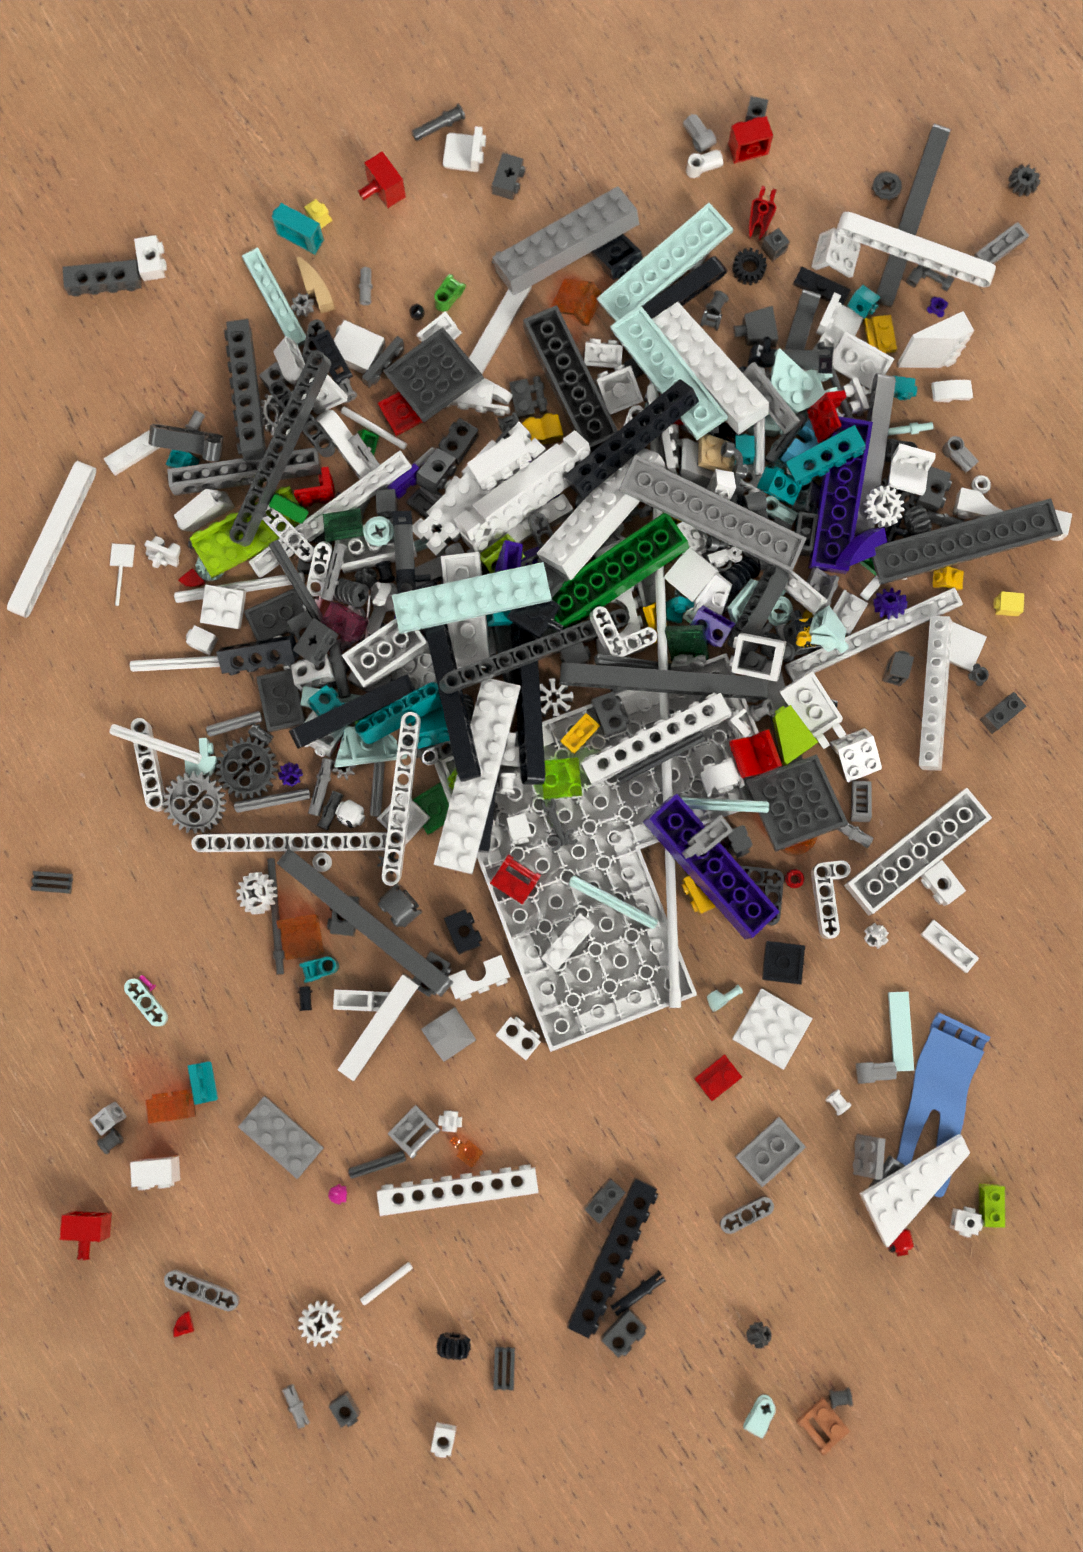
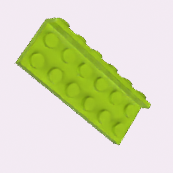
M290 486L286 488L281 487L275 491L299 504ZM267 510L265 512L273 521L276 519L271 514V511ZM231 513L224 520L210 524L209 528L203 531H196L189 539L212 579L261 553L269 547L270 543L279 540L280 537L262 519L252 543L246 547L238 545L230 539L229 535L238 513ZM251 515L247 518V523L251 520ZM283 515L294 528L300 524ZM280 522L277 525V530L283 531L286 528V523ZM243 533L240 534L239 540L243 538Z

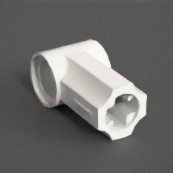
M715 150L702 155L697 153L690 155L686 174L691 178H697L703 172L722 167L723 158L721 152Z

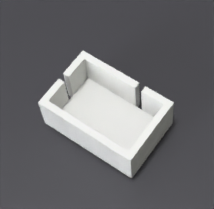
M516 432L467 464L481 488L489 490L497 485L498 480L502 478L505 480L512 476L516 468L523 469L527 467L532 459L528 449Z

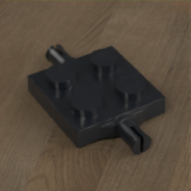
M553 600L512 609L507 616L508 620L537 638H541L549 627H552L559 633L564 625L555 621V616L561 609V605Z

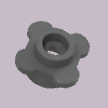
M974 664L968 678L976 682L977 686H982L988 679L989 673L980 664Z

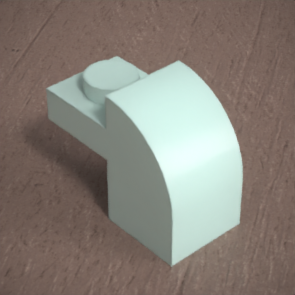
M199 738V751L202 759L199 764L185 760V772L189 776H191L193 771L196 772V776L203 772V777L206 778L209 774L212 775L216 771L215 765L219 764V760L216 756H211V754H214L213 743H210V740L207 738Z

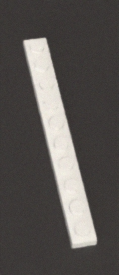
M398 451L304 520L302 524L296 526L295 529L308 542H311L375 495L376 490H382L412 468L403 453ZM298 535L290 537V544L298 542ZM280 538L279 542L288 557L292 556L294 552ZM268 547L251 559L249 564L257 576L262 578L277 567L279 562L270 547Z
M954 587L906 609L904 615L898 613V619L891 616L890 620L884 619L845 637L844 641L849 645V648L843 653H839L836 648L830 652L821 648L786 664L784 667L791 682H794L811 670L814 673L929 621L930 616L943 615L962 606L963 603Z

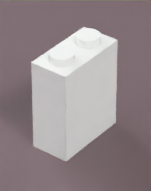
M346 320L337 327L334 342L347 366L362 374L367 372L386 346L383 337Z

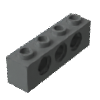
M137 260L63 267L64 289L71 296H81V294L97 295L100 292L116 293L120 290L135 291L142 288Z

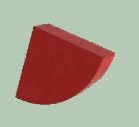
M193 568L178 579L181 584L188 587H200L205 584Z
M190 1311L182 1314L176 1321L173 1329L174 1337L195 1331Z

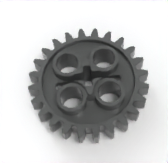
M242 737L240 738V743L232 740L233 746L231 747L226 744L227 752L221 750L220 752L224 756L217 757L221 764L215 765L216 768L220 769V771L216 772V775L222 776L218 782H225L222 788L224 790L229 788L228 793L230 795L235 792L236 798H239L242 794L244 800H246L247 795L254 799V793L261 797V790L268 792L266 786L273 787L270 781L271 779H277L273 773L279 772L277 768H274L278 762L272 760L276 755L274 753L269 754L272 749L270 747L265 749V742L259 745L257 738L253 743L250 737L247 738L246 742ZM246 751H252L253 755L250 759H244ZM233 763H237V770L234 772H230V765ZM245 765L249 766V772L245 770ZM259 765H264V772L256 773V768ZM249 777V785L242 786L243 778Z

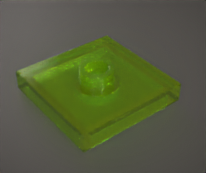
M578 757L545 760L546 778L542 785L544 800L582 796Z

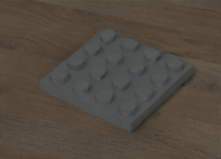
M443 327L383 371L423 423L484 379L482 373Z
M817 754L745 780L746 787L753 801H767L769 803V811L767 813L758 812L775 852L848 825Z

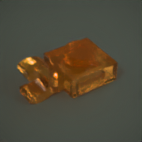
M455 1135L449 1140V1143L459 1150L456 1156L471 1168L484 1153L483 1150L469 1139L465 1144Z

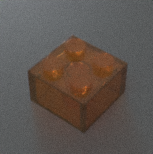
M188 1089L171 1092L172 1096H168V1092L152 1094L151 1099H146L148 1124L195 1117L196 1110L193 1094L188 1093Z

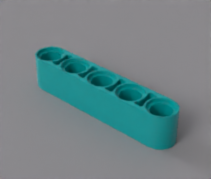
M428 683L365 717L356 724L355 731L366 744H372L400 729L401 719L405 713L414 712L419 717H422L442 706L437 683ZM410 715L407 717L406 723L409 724L416 720V718Z

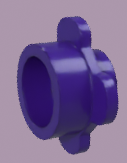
M932 297L927 312L943 317L945 314L944 310L948 307V302L940 297Z

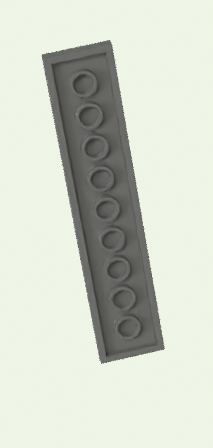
M1050 498L875 547L876 555L871 558L879 584L882 585L1058 537L1063 533L1052 499Z

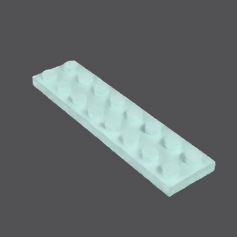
M708 203L597 298V302L617 322L640 305L642 307L661 294L733 232V228Z
M641 305L610 326L611 331L660 394H663L679 379L694 389L699 402L681 416L680 420L696 440L728 419L723 409Z
M544 562L392 595L400 634L552 601Z

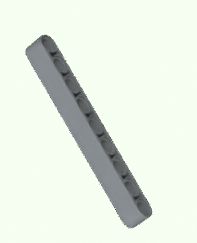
M879 373L875 374L872 381L869 401L870 408L867 414V421L873 422L855 536L875 526V524H872V518L867 520L869 513L863 511L867 509L863 502L868 501L865 496L871 494L870 491L881 485L896 378Z

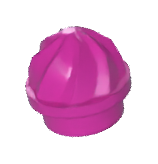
M338 1184L330 1189L328 1197L331 1202L341 1205L342 1202H347L346 1186Z

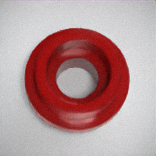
M792 869L786 873L785 883L790 888H799L804 883V875L800 870ZM793 875L798 879L796 883L791 881Z

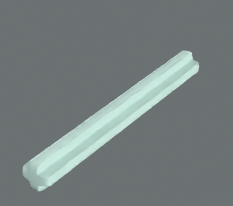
M680 797L690 809L761 813L769 811V803L767 801Z
M572 876L569 881L571 887L651 929L656 927L658 920L576 876Z

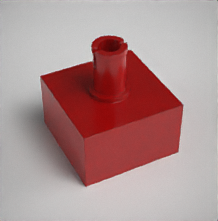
M383 151L364 162L369 184L358 190L360 197H363V201L377 193L386 207L390 208L406 197L403 178Z
M71 1211L61 1216L59 1240L79 1241L77 1260H90L91 1242H101L110 1238L112 1213Z

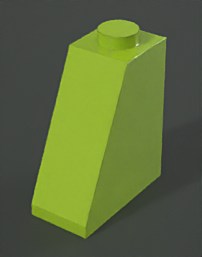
M783 705L775 711L776 715L772 719L783 766L788 765L818 743L791 705L786 708Z

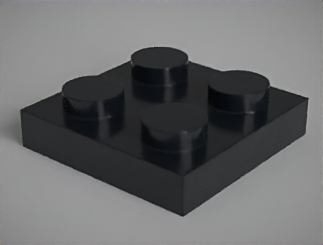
M766 941L762 980L802 985L805 945Z

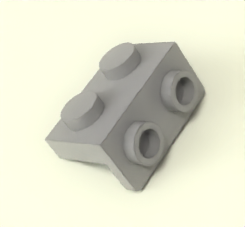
M812 568L807 583L828 600L820 609L822 610L831 605V598L838 587L839 577L837 575L830 576L818 568Z

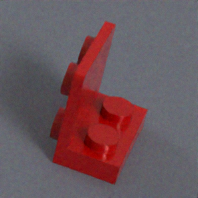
M845 390L826 392L807 410L819 444L826 441L841 428L835 408L839 407L841 402L847 398Z
M321 467L322 474H319L320 486L293 490L299 505L308 507L312 506L313 503L319 502L328 504L336 496L334 481L329 467Z
M769 729L750 737L729 741L731 752L734 755L737 769L742 778L764 774L782 766Z

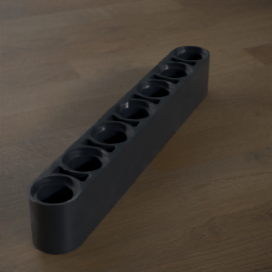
M713 256L642 308L653 319L676 302L684 306L720 280L728 270L717 256Z
M408 674L291 729L289 733L297 749L302 748L388 706L415 691V688Z

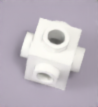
M964 1207L963 1210L953 1208L950 1228L959 1231V1235L971 1237L972 1234L978 1235L979 1231L982 1230L983 1219H981L980 1214L975 1213L976 1209Z

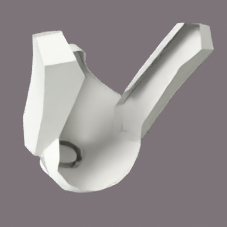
M376 582L371 588L374 610L366 628L370 635L380 629L387 611L395 612L392 595L398 594V591L393 583Z

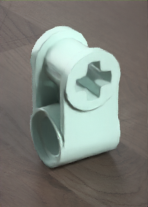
M768 1395L759 1396L743 1425V1429L761 1439L765 1436L770 1421L775 1414V1405L771 1397ZM768 1403L769 1408H764L763 1410L761 1405L765 1406Z

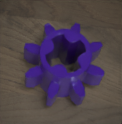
M288 762L280 766L281 772L278 773V776L282 780L283 785L287 784L292 787L301 782L299 777L303 776V773L297 763L294 765Z

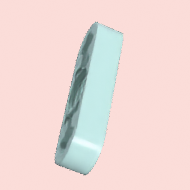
M129 979L124 985L125 993L153 1026L165 1025L168 1021V1014L142 981L139 979ZM131 983L138 984L136 988L139 991V993H142L143 991L145 993L139 996L135 991H130V989L132 988ZM144 997L151 999V1005L148 1008H143L141 1005V1000ZM154 1009V1011L157 1014L162 1013V1021L155 1022L154 1019L156 1018V1016L154 1015V1013L150 1012V1014H148L147 1012Z

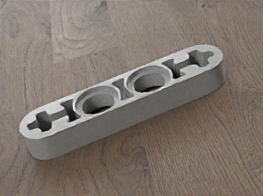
M172 1270L164 1278L167 1288L225 1311L234 1310L240 1301L237 1293L180 1270ZM177 1275V1280L183 1281L184 1278H187V1280L184 1282L182 1289L180 1288L182 1283L176 1282L173 1285L171 1284L172 1280L169 1278ZM190 1281L198 1284L196 1292L188 1290L187 1285ZM209 1288L216 1291L217 1295L213 1300L208 1299L206 1296V1291ZM221 1292L224 1293L222 1295L223 1298L228 1299L230 1296H232V1301L235 1302V1304L227 1306V1301L223 1299L220 1300V1303H218L217 1301L221 1296Z

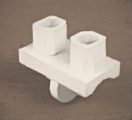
M854 378L849 384L843 386L842 390H845L847 397H850L852 401L848 403L851 413L857 414L859 417L863 416L864 412L870 408L868 404L871 390H866L864 386L860 385L858 378Z
M157 536L152 541H146V555L149 556V560L153 561L152 566L154 568H159L160 565L166 566L167 564L174 567L178 566L181 552L179 545L173 543L169 548L164 547L165 541Z

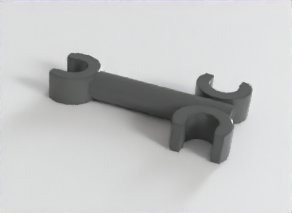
M552 798V807L547 808L544 802H542L541 807L544 811L548 812L557 837H550L548 841H556L558 845L552 848V851H558L561 846L576 844L578 840H570L568 838L569 834L574 833L573 829L568 830L564 834L555 811L556 802Z

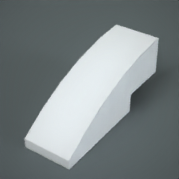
M334 990L333 1009L378 1011L390 992Z

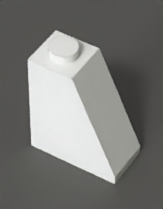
M205 489L174 514V517L181 530L194 532L232 510L235 506L225 491Z

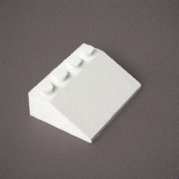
M964 311L913 334L897 363L898 368H941L945 365L949 367L956 363L957 357L961 355V351L966 347V343L974 332Z

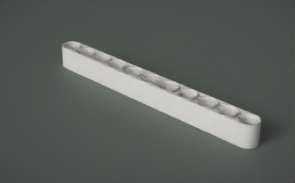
M387 832L200 834L192 839L191 844L197 852L287 851L288 848L292 851L385 850ZM398 832L392 834V836H397L401 841L402 838ZM316 836L322 839L320 847H316L313 843V839ZM335 836L340 837L342 841L339 847L333 845L332 840ZM354 836H358L361 839V844L358 847L352 844ZM373 836L380 838L381 842L377 847L371 844ZM220 837L223 838L226 843L223 848L219 847L217 844V841ZM239 837L245 841L243 848H240L236 843ZM258 837H261L264 840V845L262 848L256 845V839ZM277 837L283 839L282 847L276 846L275 839ZM296 837H300L303 840L301 847H297L294 844ZM200 838H204L206 841L204 848L198 845Z

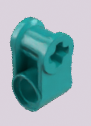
M323 957L299 964L305 976L304 983L316 981L336 973L339 968L338 961L333 957ZM331 960L333 963V968L330 971H327L324 967L325 962Z

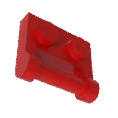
M508 854L490 884L523 905L542 875L537 872L535 874ZM508 866L531 880L529 885L507 872Z

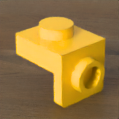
M949 566L934 570L933 587H947L950 589L955 587L957 591L962 590L964 571Z

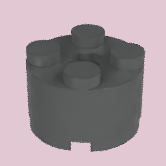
M397 883L379 898L378 906L383 912L387 911L392 916L390 920L396 927L405 928L423 911L422 909L417 910L419 907L418 903L406 890L402 892L399 889L401 885Z

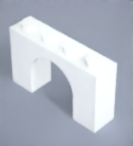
M634 586L609 602L621 606L629 613L630 620L628 625L619 633L621 638L641 630L640 627H643L642 618L637 616L636 609H638L637 599L633 598L631 592L634 591ZM646 635L640 638L641 641L646 639ZM596 639L598 654L607 655L600 639ZM628 639V646L634 649L636 647L635 641ZM614 648L613 653L619 652V649ZM645 648L638 650L634 653L642 652Z

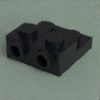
M624 234L591 252L592 256L602 265L603 271L612 280L620 279L643 259L641 250Z

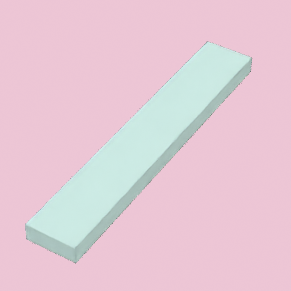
M256 248L242 255L246 266L285 337L291 338L298 347L304 345L306 335L259 249Z

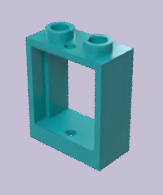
M283 203L274 209L272 220L277 235L315 255L324 241L320 223Z

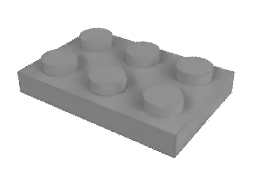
M777 1117L735 1157L757 1183L763 1187L806 1147L782 1119Z

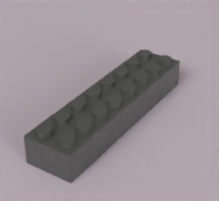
M555 305L523 319V329L572 431L575 430L589 443L592 453L618 430L558 306Z

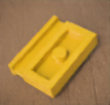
M891 315L865 318L863 322L867 343L884 353L896 352L897 345Z

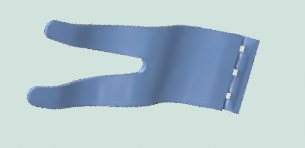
M939 1012L931 1023L929 1036L922 1048L914 1073L911 1100L896 1158L897 1161L905 1166L911 1163L918 1139L931 1110H937L940 1114L936 1147L961 1134L969 1085L983 1056V1048L986 1042L990 1040L989 1036ZM945 1020L946 1022L944 1023L942 1030H938L941 1021ZM961 1028L962 1031L960 1032L959 1037L957 1039L955 1038V1034L957 1030ZM978 1036L979 1038L977 1039L975 1046H972L971 1043L974 1037ZM951 1176L934 1194V1196H944L949 1185Z

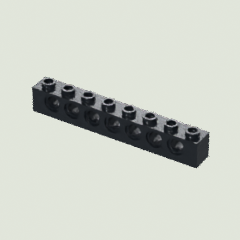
M679 379L569 471L564 477L570 487L579 496L585 498L634 457V455L695 406L699 399L694 389Z
M634 1177L567 1323L568 1329L588 1339L591 1334H596L599 1327L597 1323L600 1315L604 1316L608 1307L605 1304L608 1296L612 1298L616 1290L614 1283L617 1278L620 1279L625 1270L622 1267L625 1259H630L633 1252L631 1246L634 1241H638L642 1231L639 1228L642 1222L646 1223L648 1220L650 1204L654 1205L659 1194L656 1193V1187ZM638 1197H642L645 1200L644 1205L640 1208L634 1206V1200ZM628 1216L636 1217V1223L633 1226L626 1225L625 1220ZM621 1234H625L628 1237V1241L623 1245L617 1242V1237ZM611 1253L619 1255V1260L616 1263H611L608 1260ZM605 1271L611 1274L610 1280L606 1282L600 1279L601 1273ZM599 1290L603 1295L601 1299L594 1300L591 1297L592 1292ZM586 1309H591L594 1315L592 1318L586 1319L583 1317V1312Z

